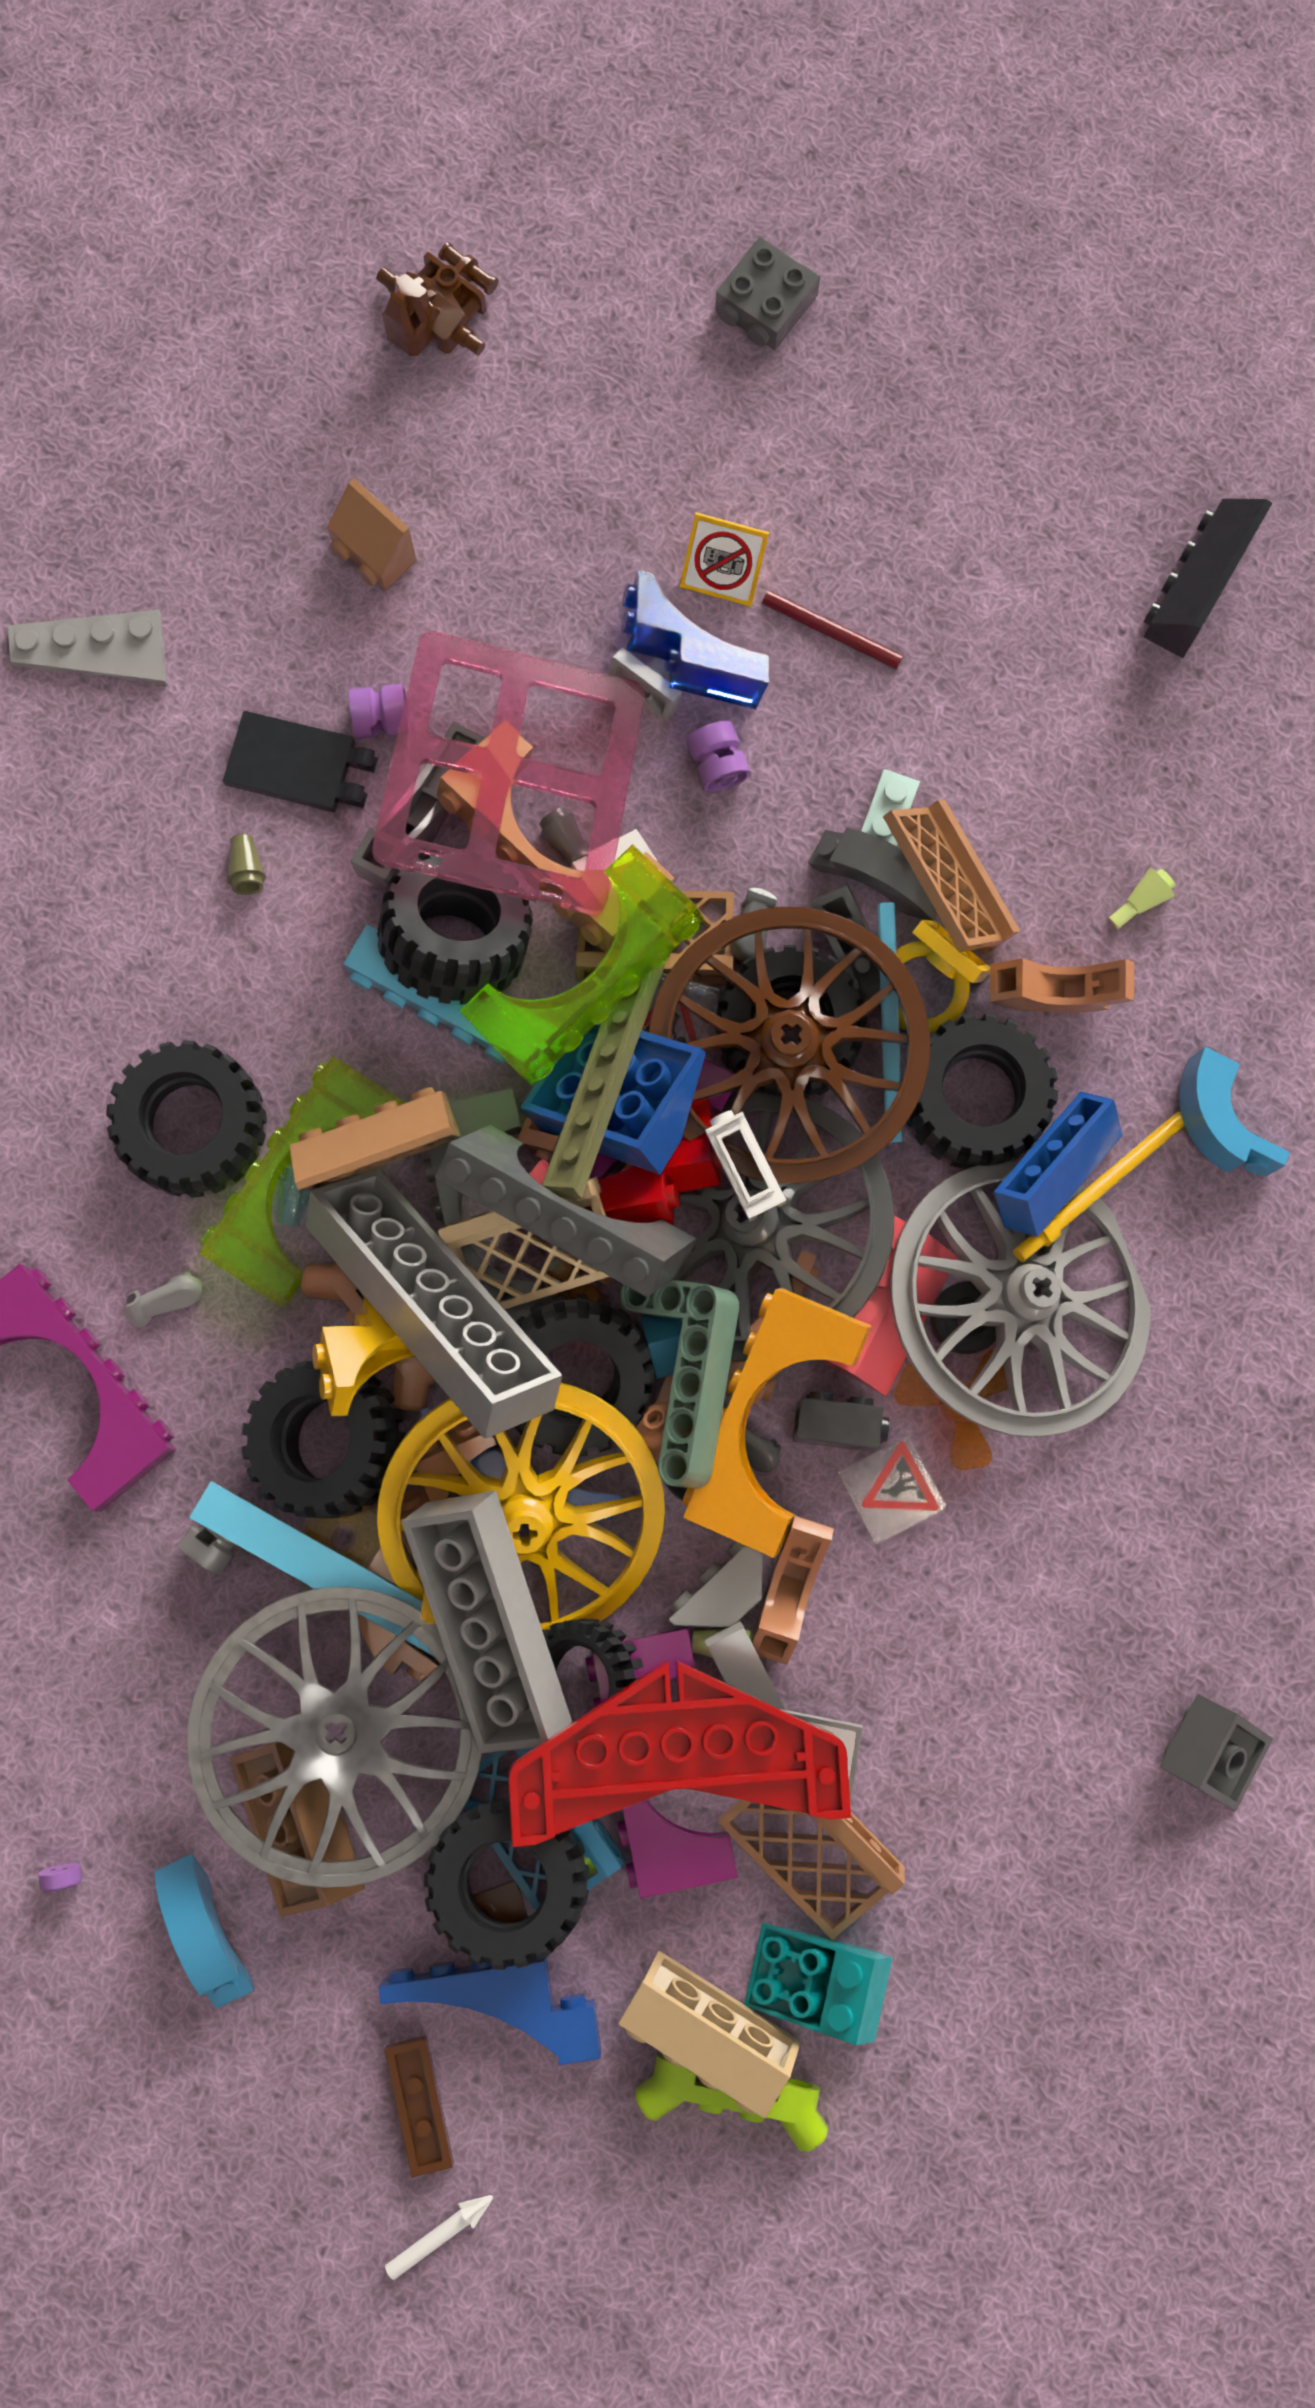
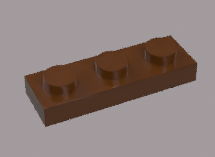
M427 2035L386 2045L384 2050L411 2177L453 2168L454 2159Z

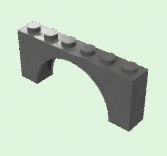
M513 1088L449 1102L461 1137L489 1125L510 1136L521 1132L522 1126ZM449 1143L429 1149L430 1158L424 1159L428 1182H436L439 1195L432 1197L435 1216L437 1220L444 1219L445 1226L462 1220L463 1194L435 1179ZM470 1244L461 1247L465 1262L479 1269L483 1259ZM490 1265L485 1270L486 1274L503 1283L507 1275L495 1270ZM513 1278L509 1286L525 1294L532 1291L536 1281ZM481 1279L480 1283L496 1300L500 1289ZM543 1281L539 1289L550 1286V1284ZM506 1293L503 1300L512 1298L514 1296ZM556 1293L504 1310L516 1322L520 1316L526 1318L530 1315L531 1307L540 1302L544 1306L551 1304L552 1297L559 1296L560 1294Z
M492 1125L449 1143L435 1179L640 1294L649 1297L682 1272L697 1238L662 1219L652 1223H634L609 1218L581 1208L559 1197L532 1178L520 1164L518 1156L524 1143Z

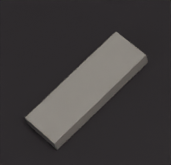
M741 1621L704 1640L726 1684L774 1707L786 1710Z

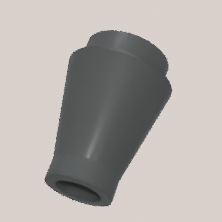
M558 808L550 812L540 821L541 836L568 862L570 867L572 862L589 854L574 815L568 813L565 808Z

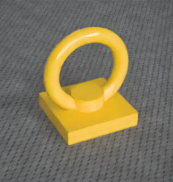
M922 920L912 932L921 941L901 946L896 950V954L903 964L912 958L926 956L933 966L954 980V995L949 1006L941 1014L928 1018L929 1030L934 1033L941 1024L950 1019L955 1022L961 1016L969 999L970 982H984L990 975V966L971 950L959 952L948 931L935 920ZM898 1006L899 1028L907 1031L904 1013Z

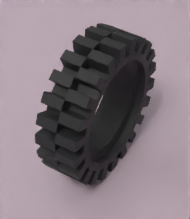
M599 1619L570 1620L552 1624L550 1629L542 1630L555 1671H557L560 1660L566 1652L576 1646L587 1648L599 1657L608 1675V1699L640 1678H635L634 1670L643 1668L641 1658L630 1659V1655L637 1650L633 1642L622 1644L627 1635L622 1630L612 1631L614 1625L609 1622H599Z

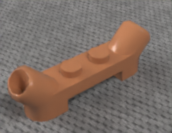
M336 1262L332 1265L310 1263L304 1268L301 1284L303 1294L310 1299L344 1302L350 1309L344 1315L354 1326L355 1315L361 1314L364 1299L360 1295L362 1293ZM412 1356L393 1363L396 1369L393 1386L395 1401L392 1405L401 1410L421 1412V1409H425L428 1404L429 1387L436 1381L418 1359Z

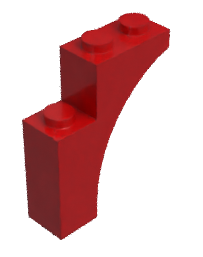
M709 1099L694 1101L691 1107L700 1120L709 1128L712 1127L710 1120L721 1114H715ZM706 1132L690 1141L682 1136L680 1144L661 1174L632 1166L620 1173L598 1180L602 1191L599 1193L606 1217L634 1223H652L662 1219L674 1225V1208L680 1206L678 1192L721 1185L720 1168L723 1167ZM591 1205L584 1207V1209L593 1212Z

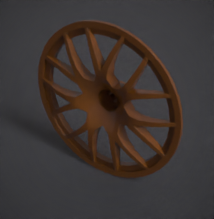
M773 907L741 914L719 924L701 936L678 959L664 980L655 1001L649 1033L671 1039L678 1003H681L695 1016L722 1033L686 1044L701 1048L704 1051L737 1048L749 1056L744 1069L724 1081L695 1091L692 1102L740 1089L731 1108L733 1114L736 1115L742 1111L746 1102L758 1087L774 1083L782 1099L779 1117L765 1159L777 1183L799 1184L821 1181L841 1175L868 1161L886 1147L905 1126L919 1101L925 1085L930 1060V1030L925 1005L916 983L905 965L882 940L861 925L830 912L806 907ZM775 929L803 930V973L800 992L788 1001L776 995L772 990L767 976L762 931ZM811 931L835 937L855 948L813 986ZM755 934V965L758 988L713 957V955L732 942ZM862 954L872 961L889 981V984L871 999L845 1015L833 1018L820 1014L819 1001L838 977ZM704 963H707L755 1007V1018L741 1024L722 1018L683 995V992L696 972ZM894 990L904 1013L907 1035L854 1026ZM787 1028L789 1031H793L797 1028L800 1030L798 1035L800 1043L797 1045L791 1041L786 1045L782 1043L784 1037L782 1029ZM852 1041L908 1045V1054L902 1083L857 1073L839 1064L832 1050L841 1042ZM813 1081L826 1084L849 1112L863 1133V1136L843 1148L827 1153L807 1110L804 1091L808 1082ZM845 1084L877 1090L898 1091L886 1113L870 1129ZM691 1107L683 1132V1136L689 1141L704 1134L705 1130L709 1128L700 1120ZM792 1108L819 1156L804 1159L773 1158ZM729 1136L723 1138L722 1141L738 1174L755 1180L765 1181L752 1154L728 1143L727 1139Z

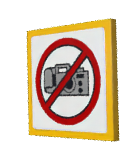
M695 513L679 587L751 607L770 532Z

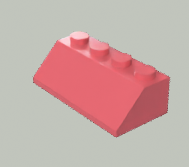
M894 1216L892 1248L885 1272L870 1299L854 1317L857 1320L872 1325L858 1363L850 1366L831 1360H818L885 1397L907 1357L894 1324L890 1302L891 1264L897 1240L906 1222ZM930 1234L927 1235L921 1250V1256L957 1260L958 1256ZM918 1266L916 1278L917 1302L919 1304L933 1305L949 1273ZM920 1314L922 1323L924 1324L927 1316Z

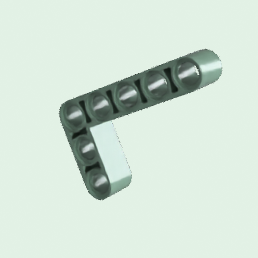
M679 1280L669 1281L649 1297L623 1284L620 1299L622 1305L627 1310L649 1316L682 1321L658 1472L661 1480L667 1485L700 1489L709 1482L713 1470L739 1314L738 1298L732 1291Z

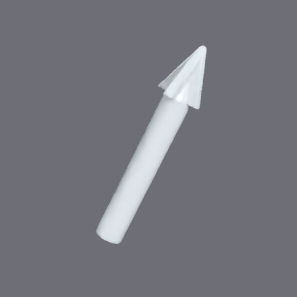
M488 2195L458 2203L461 2208L459 2211L385 2265L389 2277L392 2280L397 2279L469 2224L474 2229L493 2200V2196Z

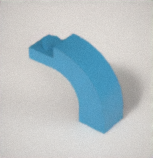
M1204 1047L1187 1060L1179 1089V1103L1183 1122L1196 1147L1210 1162L1227 1173L1240 1165H1244L1245 1169L1253 1174L1268 1176L1286 1166L1290 1152L1248 1131L1234 1113L1231 1103V1088L1240 1064Z
M193 1853L154 1871L158 1900L168 1934L176 1954L197 1993L200 1996L206 1994L217 2009L254 1991L251 1975L232 1949L219 1922L209 1877Z

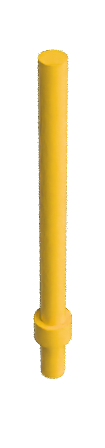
M1176 1112L1063 1207L1038 1237L1030 1235L1013 1250L1014 1256L1020 1262H1025L1042 1246L1048 1247L1061 1236L1062 1229L1185 1126L1181 1112Z

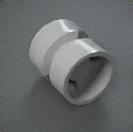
M201 1524L198 1527H190L177 1545L188 1557L217 1575H221L233 1559V1547H240ZM214 1536L217 1537V1540H216L215 1542L211 1543V1541L213 1540Z

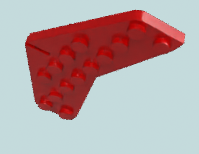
M666 1660L517 1759L511 1765L508 1772L512 1847L539 1844L554 1838L556 1834L673 1789L686 1788L807 1813L810 1816L829 1820L851 1818L846 1747L837 1736L678 1660H675L678 1700H671L669 1661Z

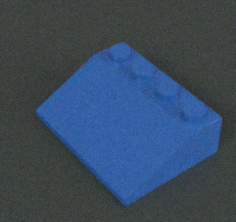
M585 1013L580 1015L520 1107L541 1132L560 1137L602 1018ZM641 1031L598 1153L661 1174L682 1140L706 1054L704 1050Z

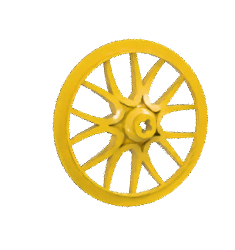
M560 1383L554 1409L569 1412L583 1418L554 1468L536 1475L530 1464L532 1445L542 1417L541 1415L527 1421L517 1450L506 1431L495 1435L502 1449L506 1466L501 1479L484 1476L468 1461L446 1433L467 1420L466 1416L449 1398L432 1409L413 1426L400 1442L383 1476L378 1497L377 1527L384 1561L397 1586L422 1600L424 1587L418 1569L415 1571L411 1565L401 1536V1531H404L401 1522L404 1519H400L401 1505L407 1484L435 1487L461 1496L497 1491L520 1563L528 1560L540 1565L546 1581L551 1621L540 1623L542 1630L550 1629L552 1624L570 1620L599 1619V1622H601L625 1603L639 1587L649 1571L659 1548L665 1517L664 1490L651 1450L632 1423L612 1405L578 1387ZM592 1424L608 1435L623 1451L622 1453L602 1456L575 1465ZM439 1439L462 1476L412 1472L423 1455ZM629 1462L634 1469L641 1495L595 1504L574 1506L566 1502L568 1492L585 1479L604 1470ZM642 1507L641 1529L635 1549L611 1531L595 1523V1521ZM521 1524H528L530 1529L528 1536L520 1537L518 1531H520ZM572 1534L589 1537L613 1547L630 1557V1560L619 1577L608 1588L569 1559L558 1548L557 1542ZM554 1568L600 1596L585 1607L559 1618Z

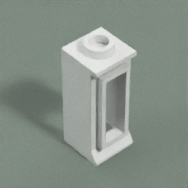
M732 1110L711 1119L712 1127L705 1130L706 1135L749 1222L756 1219L757 1215L777 1205L780 1207L786 1204V1198L743 1112L734 1115ZM739 1130L768 1186V1189L752 1197L749 1196L722 1141L723 1138Z

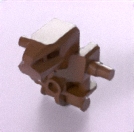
M447 242L439 251V259L430 252L423 256L425 266L418 274L407 271L406 274L399 276L393 274L385 267L379 270L376 280L388 288V291L391 293L382 311L385 331L389 341L409 356H418L433 338L437 341L438 349L445 354L451 353L458 344L463 348L466 347L477 356L483 352L486 346L485 342L475 336L466 323L476 312H479L481 315L486 312L485 297L470 282L473 281L484 289L487 295H490L495 291L499 280L478 266L477 259L471 255L464 256L453 248L450 242ZM445 260V261L448 262L450 265H446V264H444L442 261Z

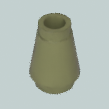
M248 834L235 835L230 839L227 882L232 886L233 892L237 894H255L263 889V882L266 880L263 866L253 837Z

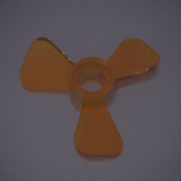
M993 1350L986 1352L982 1357L970 1381L961 1382L968 1389L984 1368ZM911 1363L907 1364L902 1370L894 1391L896 1402L901 1406H939L942 1415L948 1421L955 1423L950 1460L956 1469L968 1470L989 1465L992 1460V1451L978 1425L954 1412L936 1397L921 1380ZM1003 1365L977 1394L984 1399L985 1397L1008 1390Z

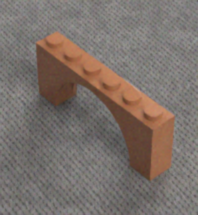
M504 722L440 777L437 797L446 811L456 814L467 824L469 831L474 837L486 841L495 850L501 862L507 866H513L524 877L526 884L533 891L541 892L552 903L553 908L562 918L570 919L581 930L583 937L590 944L598 945L606 953L639 920L667 896L675 878L647 852L627 865L606 871L571 869L557 864L539 853L521 833L511 806V788L519 775L528 767L533 747Z

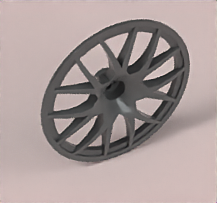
M754 1092L741 1112L744 1115L763 1113L755 1139L764 1155L773 1114H779L782 1098L764 1092ZM737 1095L729 1097L722 1113L731 1110ZM805 1098L807 1110L816 1131L817 1127L835 1138L843 1147L863 1136L849 1121L835 1111ZM792 1108L790 1116L797 1118ZM806 1133L795 1159L810 1158L813 1146ZM728 1137L727 1142L734 1145V1143ZM877 1155L858 1166L863 1176L868 1198L846 1207L823 1213L803 1214L795 1208L802 1195L827 1179L799 1184L778 1183L786 1198V1204L780 1207L777 1205L757 1215L756 1219L750 1222L746 1219L743 1223V1219L739 1215L743 1208L733 1188L716 1191L712 1187L698 1189L702 1195L679 1194V1207L709 1213L713 1220L703 1233L693 1236L697 1239L691 1250L692 1253L688 1256L682 1272L672 1280L684 1281L713 1257L726 1256L728 1268L719 1288L727 1289L733 1293L736 1291L739 1301L738 1317L741 1337L735 1336L731 1361L746 1362L748 1355L743 1354V1350L751 1334V1279L761 1266L775 1273L781 1288L794 1293L792 1278L814 1291L834 1300L828 1306L829 1308L852 1318L861 1311L870 1299L885 1272L894 1236L892 1192L886 1172ZM739 1175L750 1197L768 1189L764 1181ZM870 1208V1228L865 1251L824 1230ZM810 1240L846 1252L861 1259V1262L853 1278L840 1294L805 1272L794 1261L791 1245Z

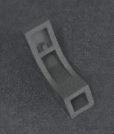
M847 827L844 833L824 831L808 861L814 869L859 881L880 892L891 902H894L895 906L902 913L926 920H934L937 912L901 848L871 834Z

